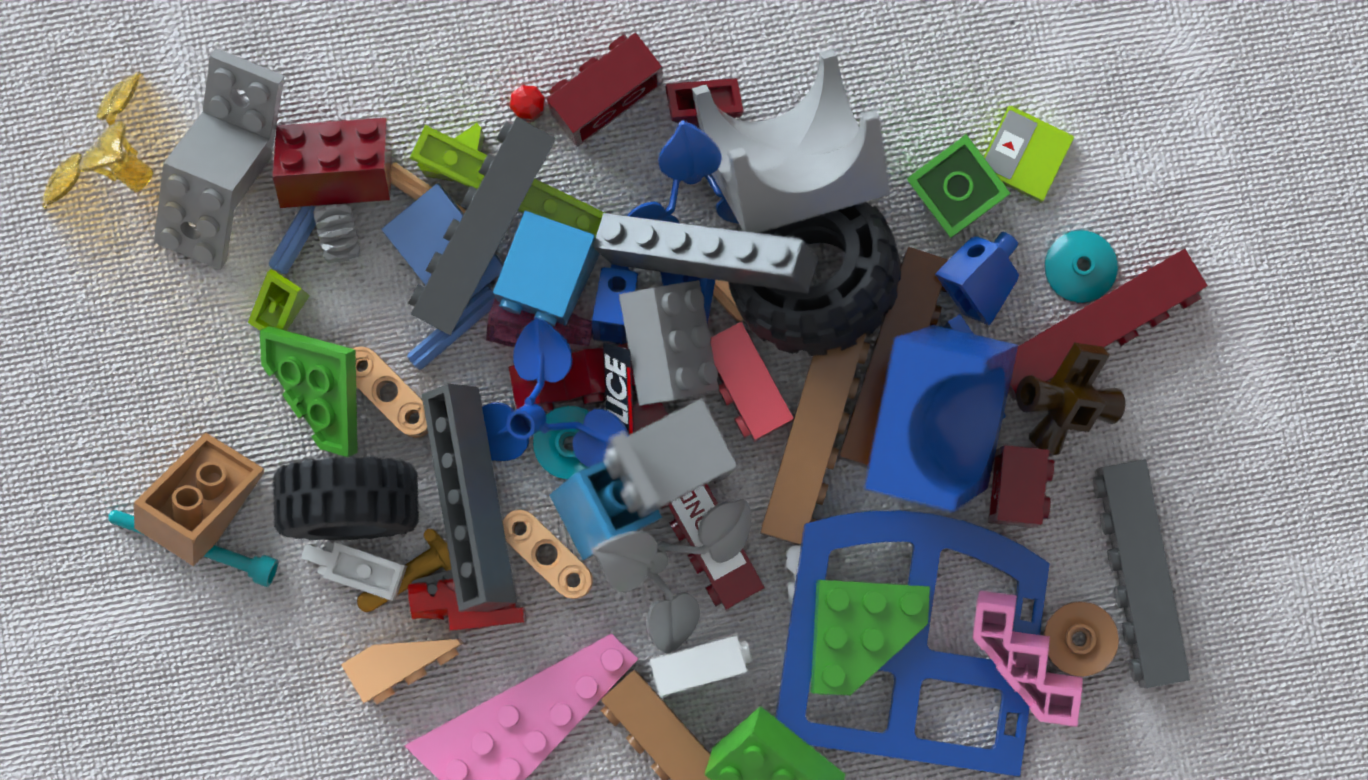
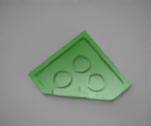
M271 326L260 330L261 365L269 377L275 375L283 386L285 392L282 396L298 419L304 417L315 432L312 439L319 449L345 457L358 453L356 350Z
M817 580L811 693L851 696L928 624L930 586Z

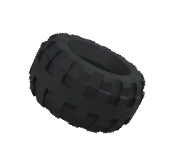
M862 202L756 233L801 239L806 245L813 243L831 244L846 253L840 269L825 282L810 286L808 293L728 282L731 295L740 315L763 341L768 340L775 344L778 350L791 354L807 351L809 356L827 355V350L841 347L843 351L857 344L856 339L864 334L869 336L882 324V316L884 313H888L889 309L892 310L898 296L897 287L898 282L901 280V264L894 235L885 217L876 206L872 207L869 203ZM739 224L736 228L737 231L744 232Z

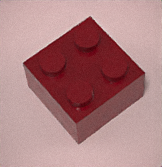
M1003 445L996 449L988 523L1034 528L1041 526L1043 519L1049 518L1051 498L1045 496L1047 481L1052 482L1054 475V459H1049V450Z

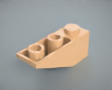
M461 639L377 644L368 647L342 663L341 666L363 703L374 700L377 705L395 694L392 688L404 680L410 685L427 675L424 669L426 666L436 660L441 666L458 656L459 653L456 648L464 643Z

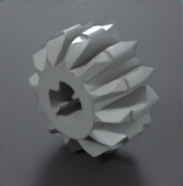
M349 203L315 206L313 214L324 259L328 263H341L358 257L360 246Z

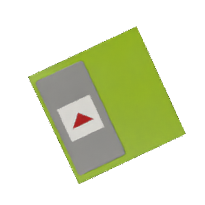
M1009 105L983 157L1005 186L1042 203L1075 136Z

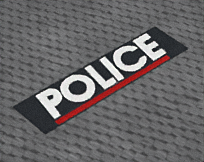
M603 343L606 411L615 414L623 422L629 435L634 433L631 350Z

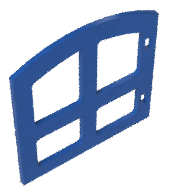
M865 511L832 516L804 524L775 718L810 746L1020 777L1029 705L1010 686L992 660L933 651L929 649L927 642L939 558L943 549L947 548L970 556L1014 578L1017 582V598L1012 631L1040 635L1050 563L1023 545L995 531L963 520L931 513ZM881 542L910 543L913 547L908 585L930 586L928 624L878 670L889 672L894 677L886 730L884 732H873L809 722L806 719V708L812 675L817 580H826L830 552L834 549L860 544ZM1023 598L1034 599L1031 622L1020 620ZM929 678L998 689L1001 692V702L994 746L986 749L917 738L915 735V725L923 680ZM1007 712L1018 713L1015 737L1004 734Z

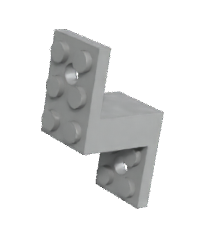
M218 48L210 55L203 112L163 163L154 243L219 270L222 269L227 261L234 210L272 157L284 75ZM237 89L246 92V96L248 99L242 97L237 92ZM188 222L195 224L196 229L192 228Z
M703 399L674 412L628 437L624 431L611 437L606 448V455H604L605 459H603L612 479L614 480L619 477L625 488L622 490L621 496L629 512L637 511L640 518L712 481L716 484L728 478L737 467Z

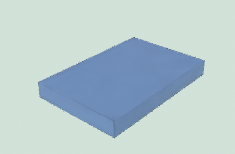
M437 183L381 230L426 285L431 276V273L425 271L436 251L443 254L449 243L443 237L453 218L460 222L464 213L440 183ZM496 254L493 255L470 299L499 277L504 264Z

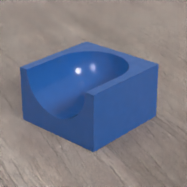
M935 325L895 338L865 489L953 512L987 490L1018 345Z

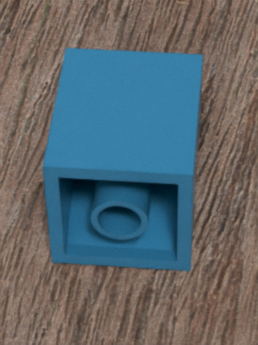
M524 211L493 291L496 300L500 302L499 307L514 314H520L521 310L535 314L534 319H543L552 327H555L556 322L567 325L600 255L593 248L595 235Z
M604 461L577 472L549 495L583 561L594 556L592 549L606 540L624 533L640 531L662 518L659 510L642 518L639 517L637 511L630 513L621 496L622 490L625 488L619 477L614 480L612 479Z

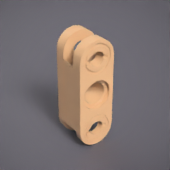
M362 346L352 348L356 350V387L401 432L413 438L427 435L428 429L423 400L374 351ZM367 361V369L359 372L360 363ZM388 383L396 384L398 389L396 398L390 402L382 401L380 398L381 388ZM413 413H419V421L415 424H410V416Z
M515 510L505 516L503 527L506 542L561 595L566 598L578 599L589 593L592 588L593 577L588 567L535 516L524 510ZM521 522L525 523L527 527L525 534L521 536L516 535V525ZM546 544L553 545L557 550V559L551 565L541 564L537 557L540 547ZM574 573L580 576L579 585L577 587H570L568 577Z

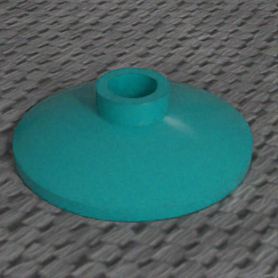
M1078 230L1062 235L1051 245L1045 258L1044 269L1046 279L1056 294L1071 302L1088 303L1101 298L1111 289L1117 277L1118 262L1113 248L1103 237L1090 231ZM1083 258L1089 262L1090 267L1087 271H1081L1077 267L1078 259Z
M578 406L559 407L546 414V423L580 422L583 424L584 418L589 411ZM554 430L547 433L539 431L534 434L533 449L539 464L548 473L568 480L577 472L589 468L577 459L574 450L569 451L564 447L565 439L574 437L579 430Z

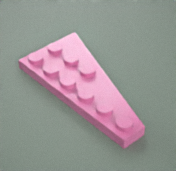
M611 633L404 746L439 780H526L633 666L638 658Z

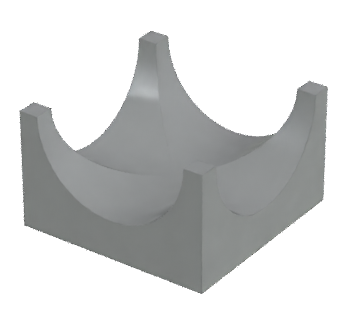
M833 49L819 52L818 73L812 88L804 99L790 111L773 119L744 121L733 118L716 106L707 85L692 88L699 128L718 145L722 155L721 165L712 175L744 232L759 233L890 195L880 116L876 110L861 113L859 127L850 107L840 73L838 57Z

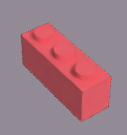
M739 322L711 337L714 364L718 377L722 384L718 385V391L726 405L733 403L739 416L734 418L742 436L746 438L750 435L753 442H756L793 422L794 418L743 323Z

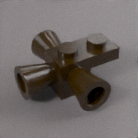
M1074 342L1050 383L1032 375L1025 376L1019 382L1016 390V402L1019 409L1025 413L1045 410L1048 412L1028 435L1031 443L1038 449L1049 450L1051 455H1059L1068 430L1089 432L1097 419L1108 424H1115L1122 418L1125 411V397L1122 391L1118 388L1096 390L1092 386L1110 356L1102 346Z

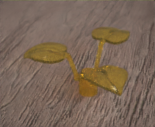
M138 71L123 79L105 95L99 105L97 118L101 121L106 119L109 126L100 134L94 145L84 155L76 153L65 159L54 170L43 194L42 207L47 210L48 205L60 200L73 188L82 171H94L107 176L113 182L118 179L135 193L142 190L153 176V169L136 157L138 152L132 148L125 138V123L122 121L115 122L116 115L122 112L132 99L143 73ZM108 166L111 169V171L103 167Z

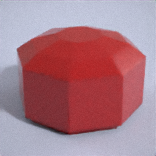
M522 85L511 93L510 109L516 117L527 122H534L544 114L546 100L536 86Z

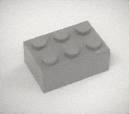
M699 280L619 294L628 347L631 350V363L639 405L676 400L719 390L718 373L714 364L711 347V334L707 326L704 297Z

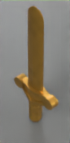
M425 530L423 536L431 548L405 564L407 568L397 595L407 590L408 584H411L413 580L427 577L442 567L445 571L451 570L447 541L436 530ZM362 592L358 596L357 605L362 611L370 612L389 600Z

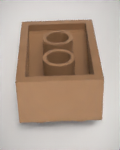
M205 432L133 503L135 529L194 566L218 542L264 474V468Z

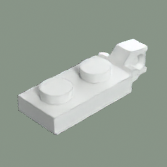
M327 542L325 550L305 544L301 556L302 559L319 564L317 573L323 575V578L391 601L396 600L407 568L405 565L336 542L335 544Z

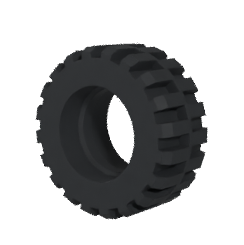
M329 457L282 465L273 476L274 527L284 537L309 540L374 539L412 532L419 522L417 471L409 462L393 460V458Z

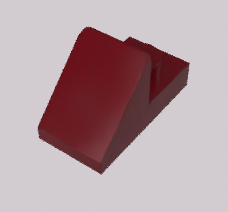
M737 78L671 83L665 86L671 121L678 124L683 120L700 129L692 88L707 85L714 103L727 115L733 118H741L744 112Z

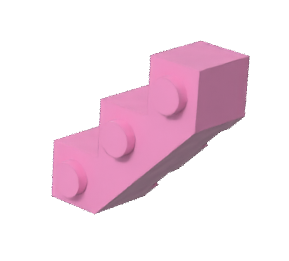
M979 590L973 631L974 641L982 651L984 650L996 664L998 671L1015 692L1021 695L1039 721L1077 727L1082 694V677L1046 672L1049 636L1012 631L1016 595Z

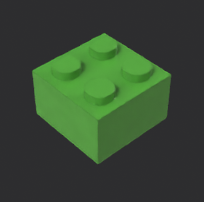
M967 134L907 178L908 182L950 238H953L1011 195Z

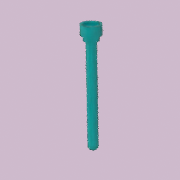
M112 510L108 514L110 523L142 534L135 529L133 515L119 510ZM214 545L203 556L248 572L247 576L253 578V583L265 587L271 585L279 563L278 559L266 555L250 558Z

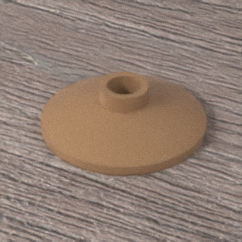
M1073 602L1060 607L1049 618L1044 630V636L1050 637L1049 659L1058 669L1073 676L1083 677L1101 672L1112 662L1118 649L1119 636L1115 622L1104 609L1089 602ZM1076 632H1082L1085 636V642L1081 646H1076L1073 643L1072 638Z

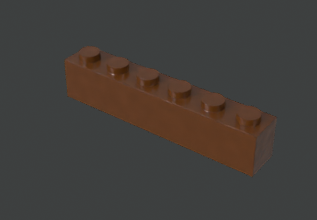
M909 246L906 249L901 263V280L898 282L897 287L898 296L892 310L889 309L888 313L884 315L838 459L869 469L895 338L931 325H937L942 306L936 305L940 291L945 293L947 291L935 274L948 259Z

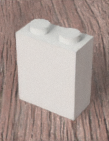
M737 635L650 659L660 697L748 672L746 664L752 662L747 641L739 642Z

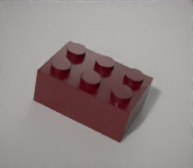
M636 32L629 37L625 34L618 37L609 45L608 49L610 51L600 59H597L596 56L590 58L579 68L580 74L570 81L566 78L559 81L549 90L551 95L546 99L550 113L576 147H579L663 84L661 64Z
M386 118L276 125L272 177L280 208L390 200L392 146Z

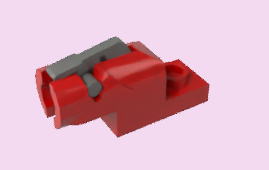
M452 569L413 580L411 584H408L412 619L444 620V616H448L450 631L527 622L525 608H516V603L491 612H459Z

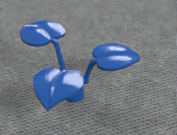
M682 120L674 135L661 150L658 160L662 173L673 179L668 207L664 209L660 203L651 201L637 206L627 216L679 223V220L671 214L676 208L680 181L692 185L700 182L705 177L715 194L722 198L716 205L717 214L727 222L739 224L722 191L711 175L718 170L722 161L718 145L706 133Z
M537 318L530 322L522 330L514 348L513 362L518 375L524 380L537 379L534 390L525 399V405L515 411L509 405L499 402L488 403L482 407L491 460L510 461L520 457L529 446V438L539 431L547 433L554 430L577 429L579 431L573 437L572 443L574 453L582 464L591 467L603 462L611 437L623 431L627 437L630 435L623 422L615 414L603 409L589 411L584 418L583 424L580 422L546 423L545 411L541 406L535 404V400L543 389L545 380L558 382L568 374L572 366L573 357L566 339L543 319Z

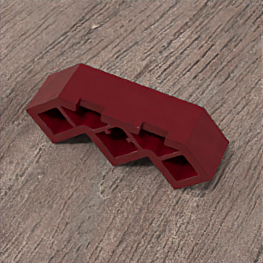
M628 342L617 345L618 347L629 349ZM603 348L583 349L572 353V366L568 374L558 382L545 380L544 387L536 398L535 404L541 406L545 413L554 411V405L581 400H583L584 405L604 402L605 374ZM631 363L632 391H634L635 395H637V390H636V385H635V379H634V374H633V369H632V363ZM512 365L508 368L517 410L525 405V399L534 390L537 379H522L518 375L515 366Z

